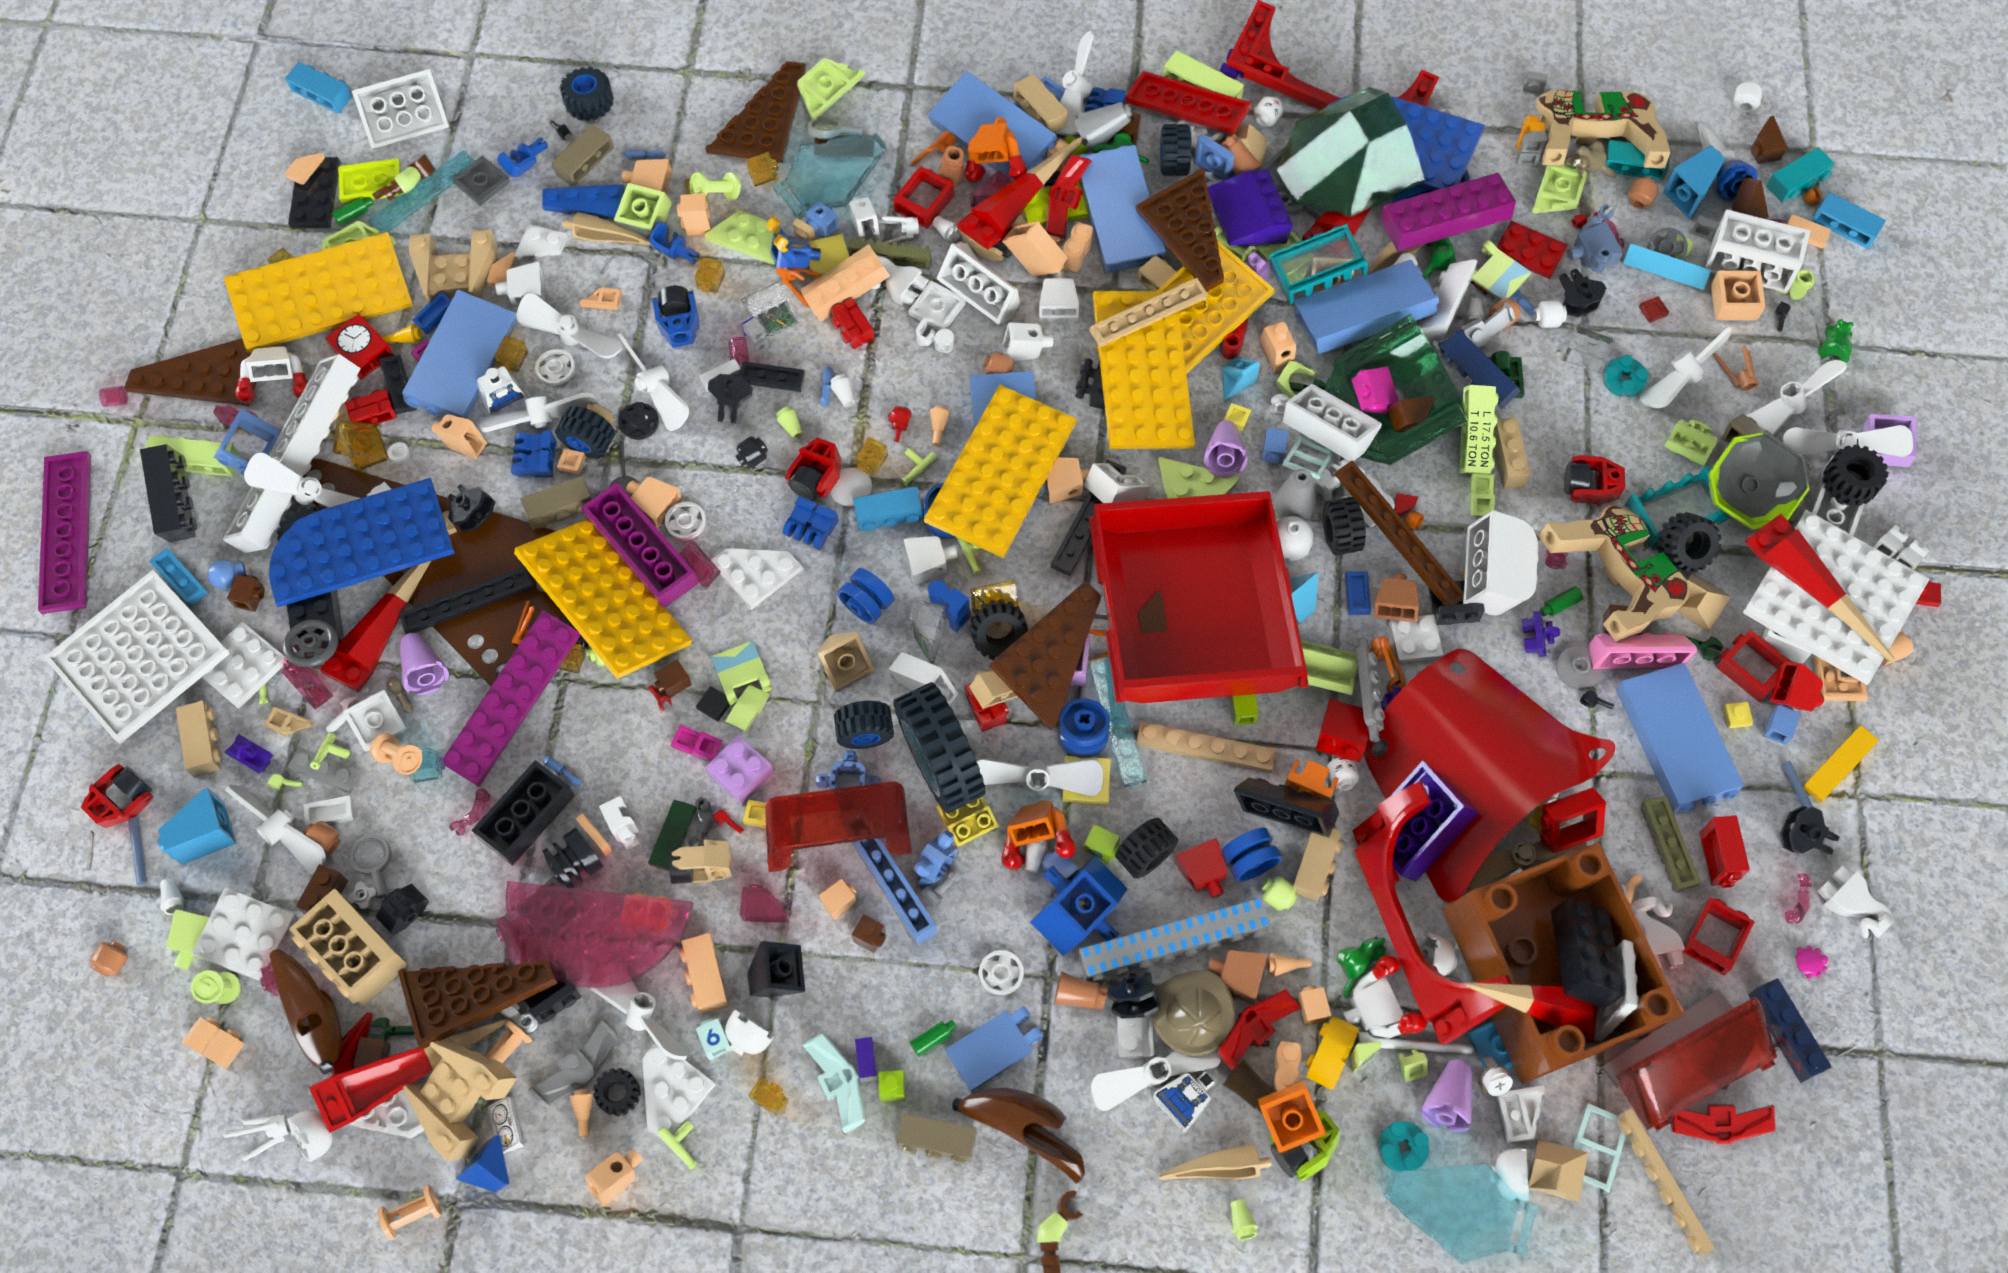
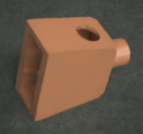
M1403 573L1395 574L1394 578H1385L1376 598L1374 618L1417 623L1419 600L1416 582L1407 580V576Z
M1228 950L1225 961L1211 957L1208 971L1221 975L1220 979L1225 983L1232 995L1254 1004L1268 955Z

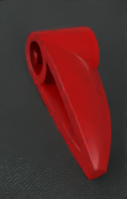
M1249 317L1232 333L1223 338L1221 353L1224 358L1232 360L1240 355Z
M367 1012L343 1037L342 1051L338 1060L333 1064L332 1075L355 1068L353 1064L360 1037L368 1038L373 1018L372 1013Z

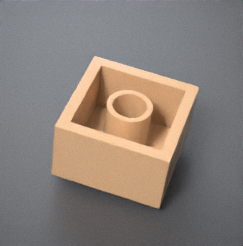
M1761 271L1717 272L1711 283L1715 320L1758 321L1766 307Z

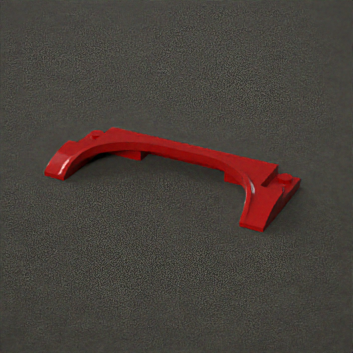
M1258 0L1226 65L1244 72L1243 77L1321 111L1329 104L1340 99V97L1297 79L1289 73L1290 68L1280 64L1273 52L1270 41V27L1276 7ZM1421 69L1414 83L1397 98L1426 107L1439 76Z
M1418 782L1377 805L1379 810L1352 830L1358 844L1354 851L1423 1019L1432 1023L1440 1044H1448L1507 1006V1004L1466 986L1467 983L1453 981L1440 974L1436 966H1431L1422 954L1402 909L1395 889V884L1400 881L1393 866L1396 840L1405 822L1432 803L1423 782ZM1508 975L1482 982H1474L1512 985Z

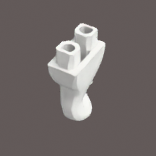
M877 255L889 274V277L885 279V283L891 299L900 306H903L904 303L912 306L919 297L914 291L918 289L923 292L929 280L916 267H898L890 259ZM881 282L871 289H878L881 286Z
M1841 866L1831 876L1841 886L1837 888L1828 880L1817 891L1826 900L1823 905L1838 915L1849 917L1874 916L1876 918V921L1871 918H1865L1860 922L1859 928L1863 938L1868 937V928L1878 938L1895 921L1890 909L1871 896L1865 878L1858 871L1853 874L1850 870Z
M1646 897L1634 901L1631 906L1636 911L1635 917L1660 968L1662 969L1659 958H1666L1669 969L1681 967L1684 964L1682 951L1685 948L1680 936L1672 928L1651 918L1646 913L1647 911H1653L1657 916L1666 918L1671 915L1673 904L1668 903L1665 907L1658 897Z

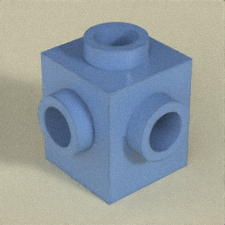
M820 201L810 207L805 214L807 224L812 226L814 232L823 238L828 237L839 227L837 214L830 206H825Z

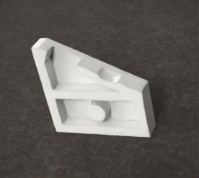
M529 224L514 255L515 259L522 261V257L528 256L541 258L546 255H560L568 240L567 233Z
M1544 1085L1510 1090L1496 1096L1507 1144L1534 1139L1537 1128L1536 1122L1541 1109V1099L1545 1091Z

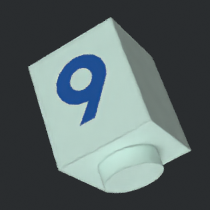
M718 1018L706 1019L700 1023L699 1027L695 1028L709 1060L732 1050Z

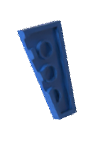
M623 184L543 189L542 206L545 211L565 214L581 212L608 220V217L615 218L625 188Z

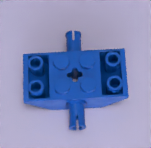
M1095 855L1071 880H1067L1054 865L1042 875L1057 889V894L1030 923L1062 956H1065L1094 929L1106 941L1113 940L1120 935L1105 918L1119 903L1128 888ZM1081 900L1084 901L1082 909L1079 907L1078 901Z

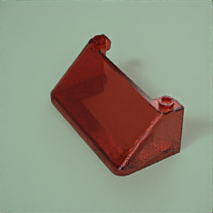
M891 781L776 796L767 801L765 805L769 872L782 871L789 867L791 855L795 853L794 850L879 838H886L888 850L895 855L912 854L905 790L898 782Z
M1754 997L1615 1076L1620 1083V1088L1647 1130L1653 1127L1656 1131L1670 1124L1667 1119L1758 1068L1763 1072L1776 1065L1773 1060L1777 1058L1763 1007L1757 997Z

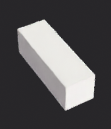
M733 359L699 375L703 387L708 392L709 380L719 374L739 376L741 369L736 360Z

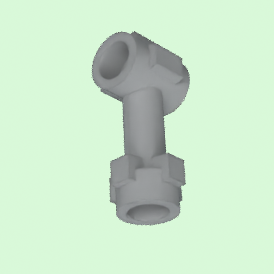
M956 869L946 870L944 873L946 878L934 889L929 885L921 892L922 901L928 907L931 906L935 909L943 901L940 895L952 884L955 887L960 884L962 876Z

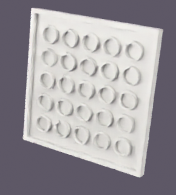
M1806 510L1794 529L1800 531L1889 650L1927 585L1929 578ZM1773 567L1769 568L1742 612L1866 685L1871 682L1884 659V656L1840 618Z
M152 570L44 658L114 740L121 744L228 656L230 652L160 576Z

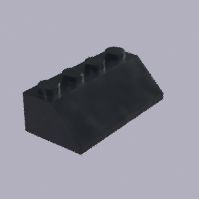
M1249 777L1234 789L1243 812L1325 837H1330L1340 814L1336 803L1330 798L1322 797L1321 799L1314 797L1309 792H1297L1291 790L1286 785L1279 784L1277 786L1270 784L1262 778L1253 779Z

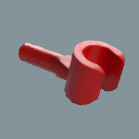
M1586 215L1574 216V219L1571 220L1573 227L1583 228L1587 223Z
M653 685L648 687L650 692L656 697L661 711H665L663 706H661V703L664 701L669 702L672 706L669 697L662 696Z
M719 810L713 814V819L719 826L726 822L740 834L744 831L742 827L730 819L726 811Z

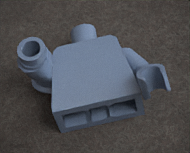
M1608 204L1602 205L1600 207V215H1595L1583 226L1577 234L1574 247L1569 248L1567 251L1570 260L1580 258L1583 266L1591 268L1594 272H1602L1605 266L1618 264L1623 253L1607 221H1602L1603 219H1610L1614 215L1613 210L1604 214L1609 208Z

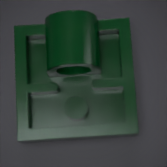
M1507 351L1493 353L1488 358L1519 388L1521 392L1515 398H1523L1525 392L1521 357H1510V353Z

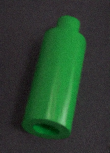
M370 197L365 200L359 198L332 212L340 226L369 211L368 207L374 204Z
M1574 586L1545 601L1544 607L1539 609L1542 616L1548 614L1554 616L1582 601L1584 598L1583 594L1577 586Z
M953 1020L946 1024L941 1021L909 1043L919 1057L951 1037L950 1032L956 1029L957 1026Z

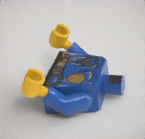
M772 215L768 219L767 228L774 232L771 255L777 268H808L809 260H820V248L810 247L806 238L786 235L782 229L777 228L781 222Z

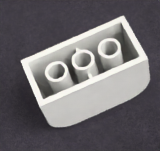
M1492 510L1468 526L1463 604L1482 603L1485 608L1484 613L1498 616L1529 599L1534 594L1538 580V541L1534 530L1528 523Z

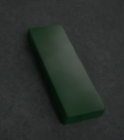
M673 800L648 861L650 866L669 871L670 849L682 846L695 814L696 806Z

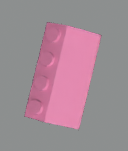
M1601 633L1596 635L1588 644L1592 669H1664L1686 663L1697 651V647L1685 635H1675V633L1663 635L1644 633L1633 635L1618 642H1615L1608 633Z

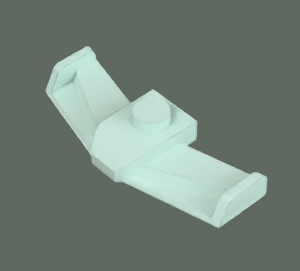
M824 1033L802 1043V1046L825 1072L817 1078L828 1101L835 1097L837 1098L843 1132L847 1133L862 1125L866 1119L858 1085L859 1077L854 1066L845 1059Z

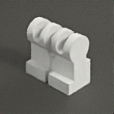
M1347 459L1340 461L1339 466L1336 464L1330 466V472L1325 469L1320 479L1313 478L1315 491L1320 493L1325 501L1347 498L1348 494L1352 496L1334 475L1337 470L1349 463ZM1359 467V469H1360V470L1364 473V475H1365V471H1364L1362 468Z
M1896 524L1873 548L1891 558L1894 557L1896 561L1914 570L1930 549L1926 546L1920 548L1917 539L1912 544L1909 543L1904 547L1907 542L1906 539L1910 534L1907 532L1901 534L1899 532L1901 527Z

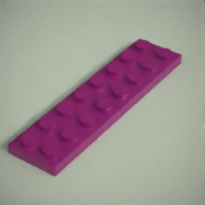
M88 451L44 457L38 611L41 614L82 609L87 606L91 454Z
M542 610L440 763L480 787L581 634Z

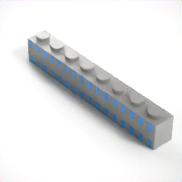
M1259 898L1079 949L1078 956L1086 981L1100 983L1111 975H1116V977L1127 975L1130 973L1129 970L1132 969L1146 970L1157 962H1162V964L1173 962L1176 960L1175 957L1178 956L1192 957L1197 955L1199 950L1207 949L1208 951H1213L1220 948L1221 944L1230 942L1233 945L1244 941L1245 937H1262L1269 931L1271 922L1263 899Z

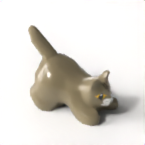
M1598 141L1588 148L1585 146L1580 147L1573 156L1564 161L1565 165H1573L1580 176L1583 175L1585 170L1586 172L1599 171L1610 177H1617L1613 169L1606 166L1607 155L1604 145Z

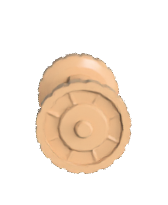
M382 733L374 738L370 745L371 757L379 763L392 761L394 769L403 775L414 773L422 763V752L418 747L412 744L400 746L399 740L392 734Z
M510 1020L505 1022L509 1030L485 1056L486 1058L495 1059L503 1063L522 1040L528 1044L532 1041L523 1032V1028L517 1027Z
M430 1185L423 1188L424 1196L390 1212L385 1207L377 1209L379 1222L389 1240L396 1238L397 1228L429 1213H432L435 1218L442 1216L440 1202ZM400 1215V1219L393 1222V1219Z

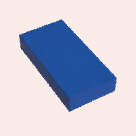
M443 292L439 293L412 321L423 332L428 334L441 321L452 300Z
M1346 571L1345 586L1348 615H1370L1371 602L1368 571Z

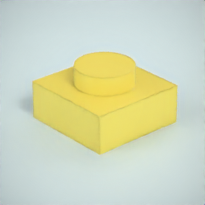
M1231 403L1224 421H1232L1236 424L1238 430L1244 431L1251 415V410Z
M1748 702L1728 703L1723 706L1728 728L1748 727L1753 724Z
M748 800L743 823L767 828L772 808L771 804Z

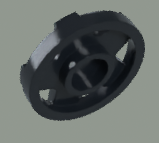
M636 402L625 407L619 415V427L622 433L630 439H646L653 435L659 426V417L656 410L643 402ZM623 421L627 423L625 428L623 427ZM655 421L654 426L651 428L649 424ZM636 431H640L642 434H638V435H637V434H634V433H635Z

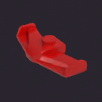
M1072 154L1057 180L1051 186L1048 195L1046 232L1048 234L1066 239L1068 208L1073 210L1078 208L1083 190L1076 188V185L1089 164H1091V159Z
M1284 989L1252 1006H1247L1238 1014L1237 1022L1219 1048V1057L1230 1070H1234L1251 1042L1256 1048L1263 1044L1276 1032L1271 1023L1301 1008L1300 1005Z
M1707 1104L1708 1114L1669 1106L1670 1126L1673 1133L1716 1142L1717 1144H1731L1735 1141L1775 1132V1106L1773 1104L1736 1114L1734 1104Z

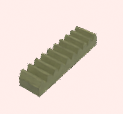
M853 236L849 242V256L869 244L876 256H884L895 265L928 270L931 268V250L928 245L924 249L921 248L920 244L914 248L912 243L905 247L904 242L897 246L896 241L889 245L888 240L881 244L880 239L873 243L872 238L865 242L864 237L857 241L856 236Z
M1667 796L1645 800L1641 804V811L1645 813L1644 819L1648 820V829L1652 830L1651 836L1655 838L1654 844L1659 848L1658 854L1662 856L1661 862L1665 864V872L1669 874L1668 880L1672 881V890L1679 891L1698 886L1701 883Z

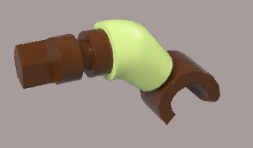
M423 154L418 160L410 163L407 169L395 176V180L390 182V186L385 185L372 195L376 200L385 195L390 201L395 198L394 195L397 193L398 195L403 192L406 194L416 186L419 180L431 175L435 171V167L426 154Z
M1068 1191L1062 1195L1057 1202L1058 1213L1053 1212L1039 1226L1037 1244H1040V1251L1044 1253V1256H1041V1266H1043L1044 1273H1060L1059 1255H1056V1251L1059 1250L1058 1243L1061 1242V1236L1068 1226L1067 1221L1077 1220L1083 1215L1080 1211L1074 1214L1070 1213L1065 1206L1067 1199H1074L1076 1197V1191Z

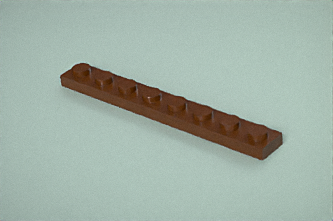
M1353 460L1337 470L1334 474L1352 497L1357 500L1363 510L1444 606L1457 605L1464 599L1462 589Z

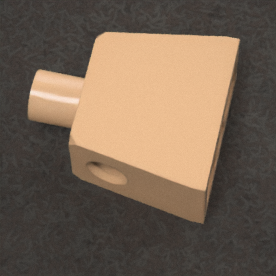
M669 159L638 160L635 163L634 171L623 170L622 182L658 190L667 194L672 174Z
M1285 322L1265 327L1259 342L1274 373L1283 371L1289 361L1295 362L1296 344Z
M447 414L441 422L436 421L432 426V432L439 436L446 447L475 460L487 444L476 426L469 419Z
M1058 457L1045 481L1049 504L1083 494V482L1086 481L1091 468L1080 470L1079 459Z
M647 477L641 485L632 480L626 488V491L632 495L630 498L657 529L665 521L668 510L682 500L679 488L652 477Z
M635 1149L624 1157L617 1151L585 1175L588 1190L603 1207L635 1179L633 1169L643 1161L642 1157Z

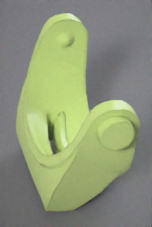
M1289 361L1275 383L1283 394L1293 398L1296 395L1289 385L1290 375L1300 373L1314 378L1315 371L1313 369H1309L1300 363Z

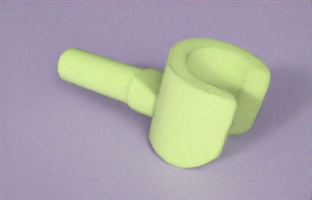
M273 774L267 782L269 787L275 790H279L282 784L303 787V782L288 780L278 774Z

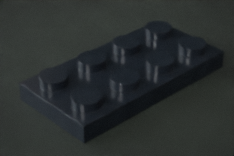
M324 157L325 159L304 185L294 182L288 225L291 229L331 228L339 176L338 166H340L338 157Z

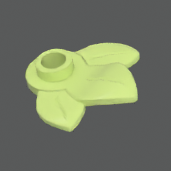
M1799 270L1788 291L1792 300L1803 298L1807 290L1813 286L1815 279L1811 271Z

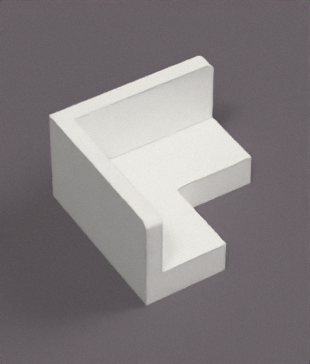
M1093 463L1084 483V486L1103 503L1141 501L1145 499L1150 488L1137 475H1121L1109 463Z

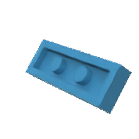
M165 548L149 561L190 607L208 594L168 548Z

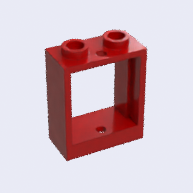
M920 165L893 198L894 211L906 218L917 217L918 224L928 229L933 220L940 215L955 196L954 183L950 179L943 178L933 170L926 169ZM922 181L941 191L928 209L908 199Z
M1750 629L1745 635L1740 633L1732 642L1735 646L1731 650L1726 648L1718 657L1721 661L1716 668L1758 702H1761L1775 687L1783 662L1791 661ZM1745 644L1777 669L1764 684L1732 660Z
M1592 787L1542 805V816L1540 817L1541 833L1539 834L1542 844L1547 846L1554 854L1603 836L1606 801ZM1583 815V821L1560 829L1561 822Z
M1737 815L1713 817L1699 832L1711 886L1720 885L1721 888H1730L1735 886V883L1743 879V876L1750 871Z
M1710 897L1703 903L1683 943L1685 949L1682 953L1724 976L1732 970L1755 921L1751 920L1746 913L1731 909L1724 901ZM1708 913L1739 930L1727 956L1695 939Z

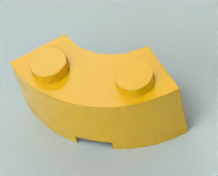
M1333 1015L1329 1024L1324 1022L1318 1034L1322 1037L1315 1054L1310 1053L1305 1067L1309 1068L1306 1078L1333 1090L1360 1028Z

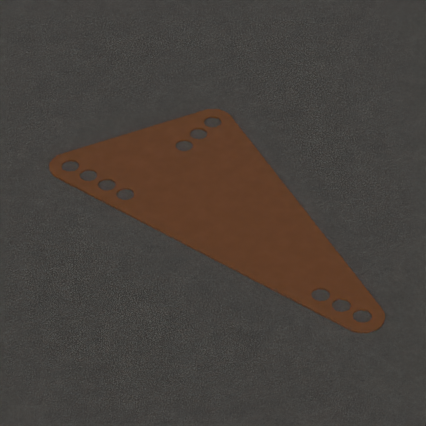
M312 459L310 462L311 468L309 472L311 470L322 472V477L319 480L321 486L325 483H332L335 486V492L363 498L367 497V494L374 487L381 485L383 482L391 489L404 486L401 483L322 459ZM437 495L442 513L445 511L450 512L451 501L449 498ZM313 502L318 509H326L325 506L318 502ZM492 512V515L477 530L463 532L458 525H455L457 532L449 535L455 554L431 561L408 602L413 607H417L525 567L514 554L515 548L556 531L545 527L532 530L529 522ZM411 567L383 576L394 586ZM531 573L530 576L535 587L534 589L432 626L490 686L493 685L498 677L496 675V668L500 664L507 663L517 649L511 642L528 600L531 601L530 607L534 606L535 609L527 630H530L542 610L558 619L565 616L546 592H541L537 589V581ZM473 635H481L484 639L483 645L478 649H471L468 646V639ZM485 650H496L498 653L496 661L489 664L483 662L482 654Z

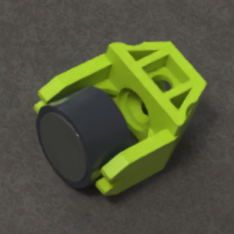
M1324 1110L1317 1111L1326 1135L1309 1141L1317 1152V1156L1310 1161L1301 1145L1279 1153L1272 1135L1270 1136L1272 1154L1281 1169L1289 1177L1293 1178L1296 1176L1299 1181L1305 1180L1325 1167L1339 1143L1340 1129Z

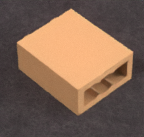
M1038 221L1014 226L1002 241L1032 277L1060 272L1068 258Z

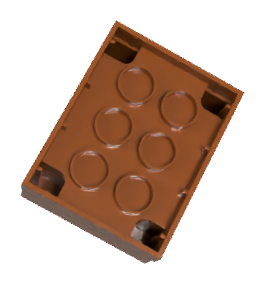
M1599 842L1472 890L1442 908L1443 914L1475 982L1508 975L1512 985L1563 986L1550 911L1569 896L1609 911L1615 948L1623 940L1633 942V949L1636 954L1635 974H1637L1636 993L1639 997L1638 1006L1602 1042L1584 1039L1582 1032L1572 1025H1564L1556 1029L1509 1005L1491 1015L1521 1084L1661 1028L1660 1025L1684 1016Z

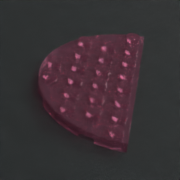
M507 881L506 910L508 911L511 925L510 930L522 953L530 962L548 960L552 965L556 980L566 984L572 983L574 986L582 988H608L633 981L655 968L668 956L682 937L694 904L692 901Z

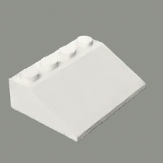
M430 69L352 91L372 150L449 128L441 97Z

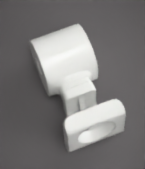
M923 318L916 328L917 345L920 347L928 346L933 342L936 351L941 353L951 352L954 348L953 332L949 329H941L937 333L931 330L929 335L924 337L923 335L928 329V319Z

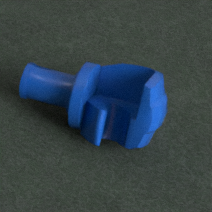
M539 137L529 146L524 143L517 146L518 151L511 150L510 158L502 152L497 157V161L508 175L517 178L536 164V155L547 149L548 145L546 141L542 143L544 139Z
M659 221L650 234V245L669 258L676 259L680 256L694 265L697 260L691 257V255L699 259L700 253L686 246V238L679 236L677 232H673V239L669 242V228L665 223Z

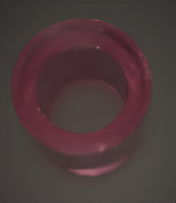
M743 337L730 339L728 342L730 361L735 359L738 365H742L743 361L748 362L747 340Z
M124 386L100 388L99 400L103 407L126 405L128 403V394Z

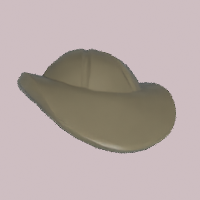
M1204 970L1185 972L1171 977L1156 988L1161 1005L1159 1011L1151 1014L1150 1018L1155 1031L1165 1044L1174 1051L1189 1056L1209 1054L1221 1047L1234 1026L1235 1006L1229 989L1216 974Z

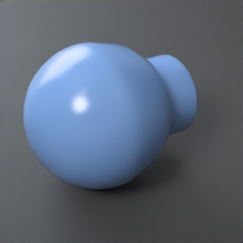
M220 559L210 565L207 575L209 582L214 587L226 590L232 587L237 575L246 577L243 562L234 563L230 560Z

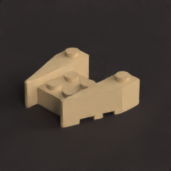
M492 230L471 231L470 253L437 255V247L430 233L410 235L409 254L427 303L429 304L441 292L448 298H453L457 290L480 299L482 298V291L487 282L490 267L497 262L498 243Z
M451 1040L431 1042L430 1046L442 1058L426 1083L404 1085L403 1090L431 1145L447 1161L464 1159L468 1157L479 1139L464 1121L480 1095L485 1100L505 1098L517 1077L502 1062L486 1058L483 1054L464 1048L465 1046Z

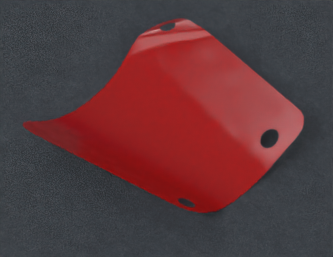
M1456 649L1419 672L1388 704L1383 711L1385 714V719L1383 720L1384 730L1379 731V737L1387 741L1388 749L1382 757H1375L1372 753V747L1375 742H1371L1369 734L1365 748V759L1385 799L1389 798L1423 760L1463 795L1478 811L1479 814L1426 870V874L1437 895L1443 901L1450 903L1458 900L1465 893L1474 875L1489 853L1520 820L1553 795L1593 778L1612 758L1615 752V744L1610 739L1593 737L1568 728L1476 654L1469 650ZM1452 663H1460L1466 668V672L1464 674L1454 673L1450 669V665ZM1602 748L1605 750V755L1601 759L1594 760L1589 757V753L1594 749Z

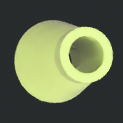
M788 406L777 412V422L790 434L792 439H797L804 434L794 409Z
M1239 1199L1231 1202L1233 1234L1237 1235L1238 1240H1247L1255 1237L1258 1226L1247 1208L1245 1200Z

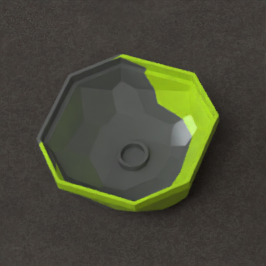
M1767 432L1734 437L1708 474L1713 505L1750 530L1761 529L1780 513L1788 521L1810 489L1804 457Z

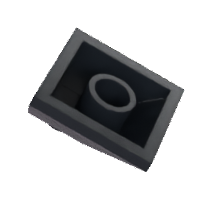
M761 941L748 970L750 996L769 998L805 992L801 945Z

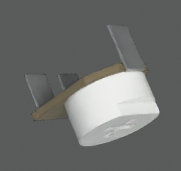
M1492 1056L1484 1058L1483 1060L1489 1068H1486L1483 1072L1481 1082L1478 1083L1482 1089V1094L1490 1093L1493 1096H1499L1506 1093L1512 1086V1079L1507 1073V1069L1500 1064L1497 1065Z

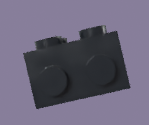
M1465 580L1455 581L1464 592ZM1428 587L1436 625L1480 622L1485 612L1484 604H1463V599L1457 605L1444 606Z
M558 960L550 962L557 984L525 999L526 1004L530 1008V1013L540 1025L552 1020L556 1014L565 1008L571 1007L582 997Z

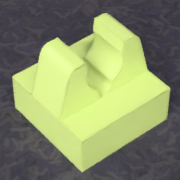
M1411 1050L1412 1056L1406 1058L1403 1054H1399L1401 1076L1405 1083L1428 1076L1427 1058L1423 1052L1419 1053L1417 1050Z

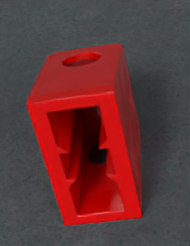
M1784 661L1769 702L1812 712L1815 707H1820L1824 703V696L1820 694L1823 681L1804 664Z
M1217 838L1176 854L1174 862L1195 892L1207 888L1211 899L1224 894L1220 882L1226 879L1227 869Z

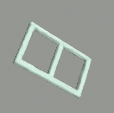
M1299 437L1282 466L1292 470L1305 469L1311 473L1313 478L1320 479L1335 452ZM1303 444L1326 453L1328 456L1323 461L1297 449ZM1293 456H1297L1320 465L1321 468L1316 473L1293 464L1290 460Z
M1587 1103L1573 1148L1579 1150L1580 1144H1584L1613 1156L1606 1184L1584 1175L1583 1179L1584 1182L1609 1192L1626 1135L1621 1131L1616 1151L1583 1138L1591 1111L1614 1121H1619L1618 1115Z

